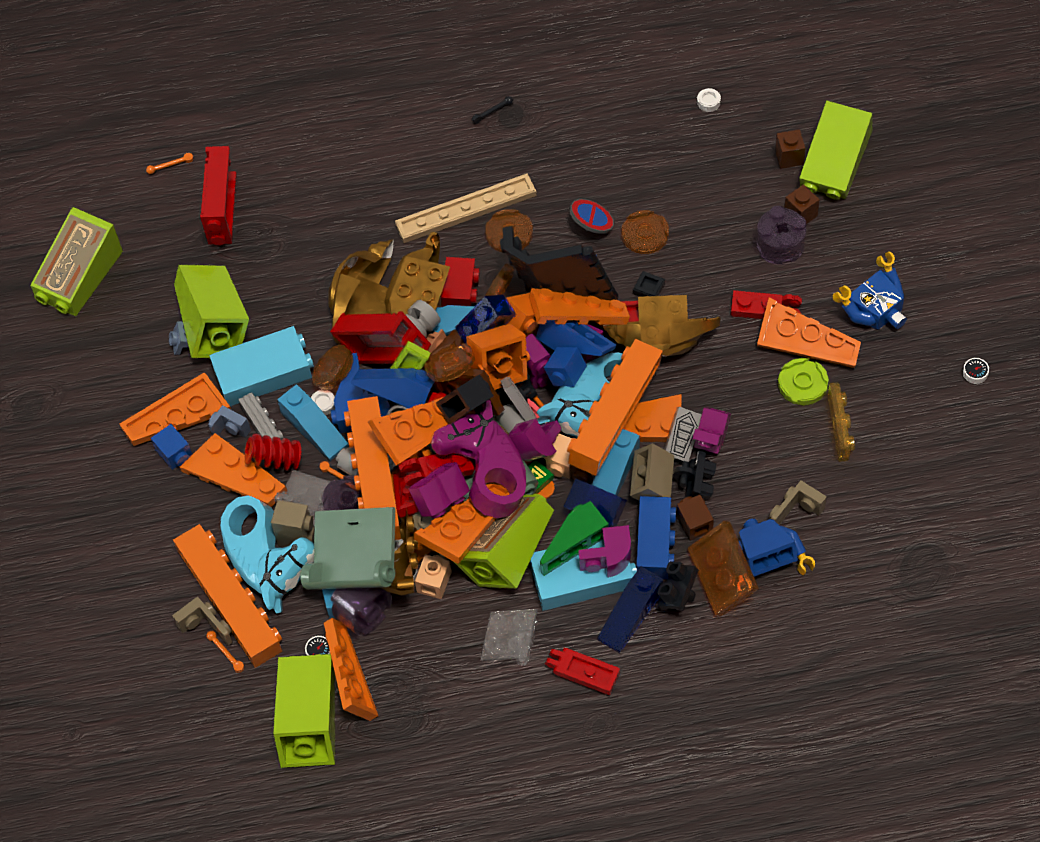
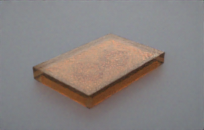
M724 520L688 547L693 563L699 570L698 575L716 616L724 615L759 589L730 521Z

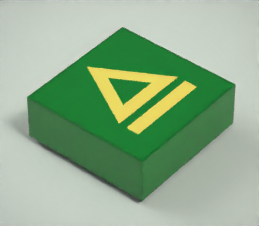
M534 460L528 467L538 480L537 490L534 493L538 494L554 479V474L539 461Z

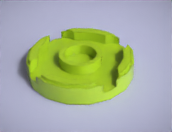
M806 358L793 359L783 366L778 378V387L786 400L793 404L804 406L814 404L823 398L827 392L829 379L827 371L821 364L816 361L814 363Z

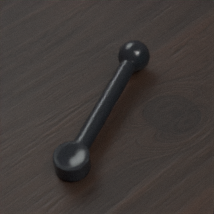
M511 96L505 97L504 101L480 115L475 114L471 120L474 124H478L485 116L506 104L511 105L513 98Z

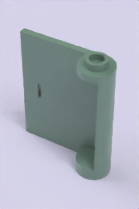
M395 507L315 511L314 563H306L301 569L300 579L303 587L307 590L389 587L395 578Z

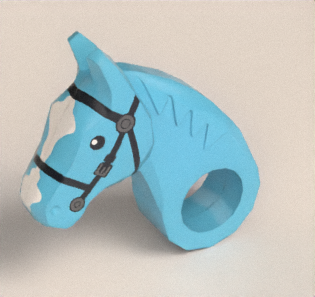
M610 353L586 364L587 367L574 387L561 386L552 402L537 410L539 415L538 423L543 425L557 420L564 434L577 438L583 419H589V411L595 400L599 402L601 398L600 392L604 383H610L606 377L611 375L616 364H621L623 353Z
M249 495L237 497L227 505L221 517V532L225 550L234 568L243 580L262 594L267 609H274L276 614H279L283 611V596L295 588L300 581L302 567L306 563L314 562V543L305 537H300L290 546L275 548L276 538L271 525L274 513L272 507ZM256 512L257 523L250 533L242 535L241 529L245 518Z

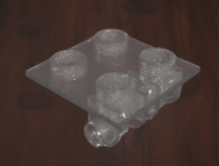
M293 470L286 484L287 492H277L275 502L281 500L308 505L310 515L313 516V526L315 527V511H329L340 488V484Z
M537 609L490 612L481 660L516 659L518 665L526 666L527 662L531 659L529 656L530 647H533L534 642L532 640L535 639L534 630L538 623L536 619Z

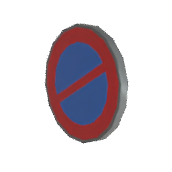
M577 199L569 207L573 220L585 228L586 231L605 234L610 232L614 226V219L610 212L594 201Z

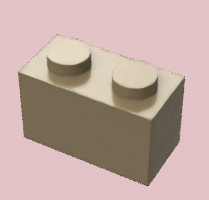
M653 443L635 450L630 496L639 501L640 496L671 497L674 455Z
M277 500L271 525L278 546H290L300 537H305L314 543L315 527L308 505Z

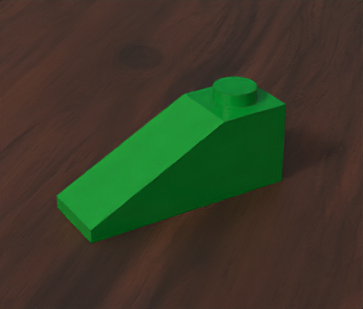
M591 501L584 505H577L568 514L540 560V569L543 576L579 555L578 550L588 549L603 540L602 528H608L609 523Z

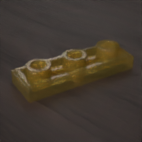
M838 382L829 383L828 401L839 462L848 461L850 451H854L855 444L853 435L849 436L848 429L851 428L850 415L844 412V407L847 406L845 391L841 392Z

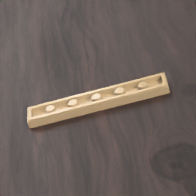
M524 174L395 220V224L403 242L406 243L429 235L431 232L443 230L537 196L536 189L528 174Z

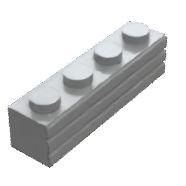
M251 392L238 399L240 407L261 437L268 435L271 439L273 437H279L281 440L284 438L281 431L275 429L276 424L274 420L268 418L269 413L266 408L261 407L262 403L258 396L255 397Z

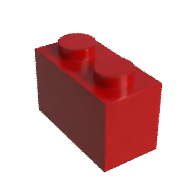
M446 257L445 265L450 266L441 292L442 307L447 305L472 306V303H477L478 291L474 289V285L479 283L480 268H476L474 258Z

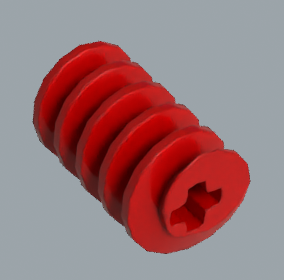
M254 434L248 438L245 446V464L249 465L252 458H254L255 466H259L261 461L264 460L266 468H269L271 462L274 461L275 469H279L281 463H283L284 470L288 471L291 464H293L294 470H297L301 458V444L298 440L290 441L286 438L281 440L279 437L271 439L268 435L261 437L260 434Z

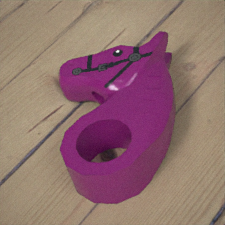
M487 400L483 403L480 413L466 414L434 432L431 446L437 455L454 453L476 460L474 477L469 492L473 506L482 514L490 517L501 518L510 516L518 508L524 496L526 470L515 444L493 419L491 401ZM495 482L501 484L508 490L510 495L500 496L494 494L488 489L486 483Z

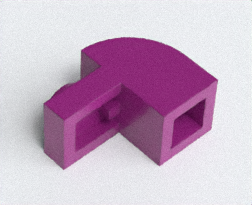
M705 407L702 412L699 428H696L692 439H695L694 447L718 454L726 436L731 413Z
M535 418L516 424L509 433V437L519 451L522 460L533 461L556 453V449L552 444L556 441L555 437L562 428L557 420L540 425Z
M629 525L602 528L604 547L578 550L580 571L597 572L606 568L608 578L624 571L631 558Z

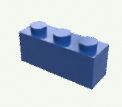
M640 496L637 547L638 578L668 579L666 568L670 561H674V554H669V546H675V530H670V523L676 522V507H671V497Z

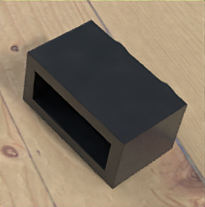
M479 374L437 401L436 404L447 422L451 424L494 395L489 384Z

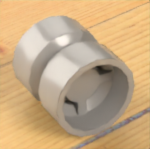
M417 300L408 309V314H405L425 337H427V333L432 332L441 322L435 309L422 300ZM396 330V333H397V334L400 336V338L402 339L403 337H402L401 334Z

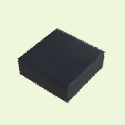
M642 271L633 288V294L639 297L659 296L665 285V279Z

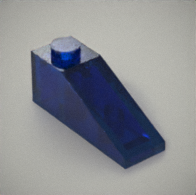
M640 566L625 587L597 640L620 653L660 596L657 592L659 586L663 584V579Z

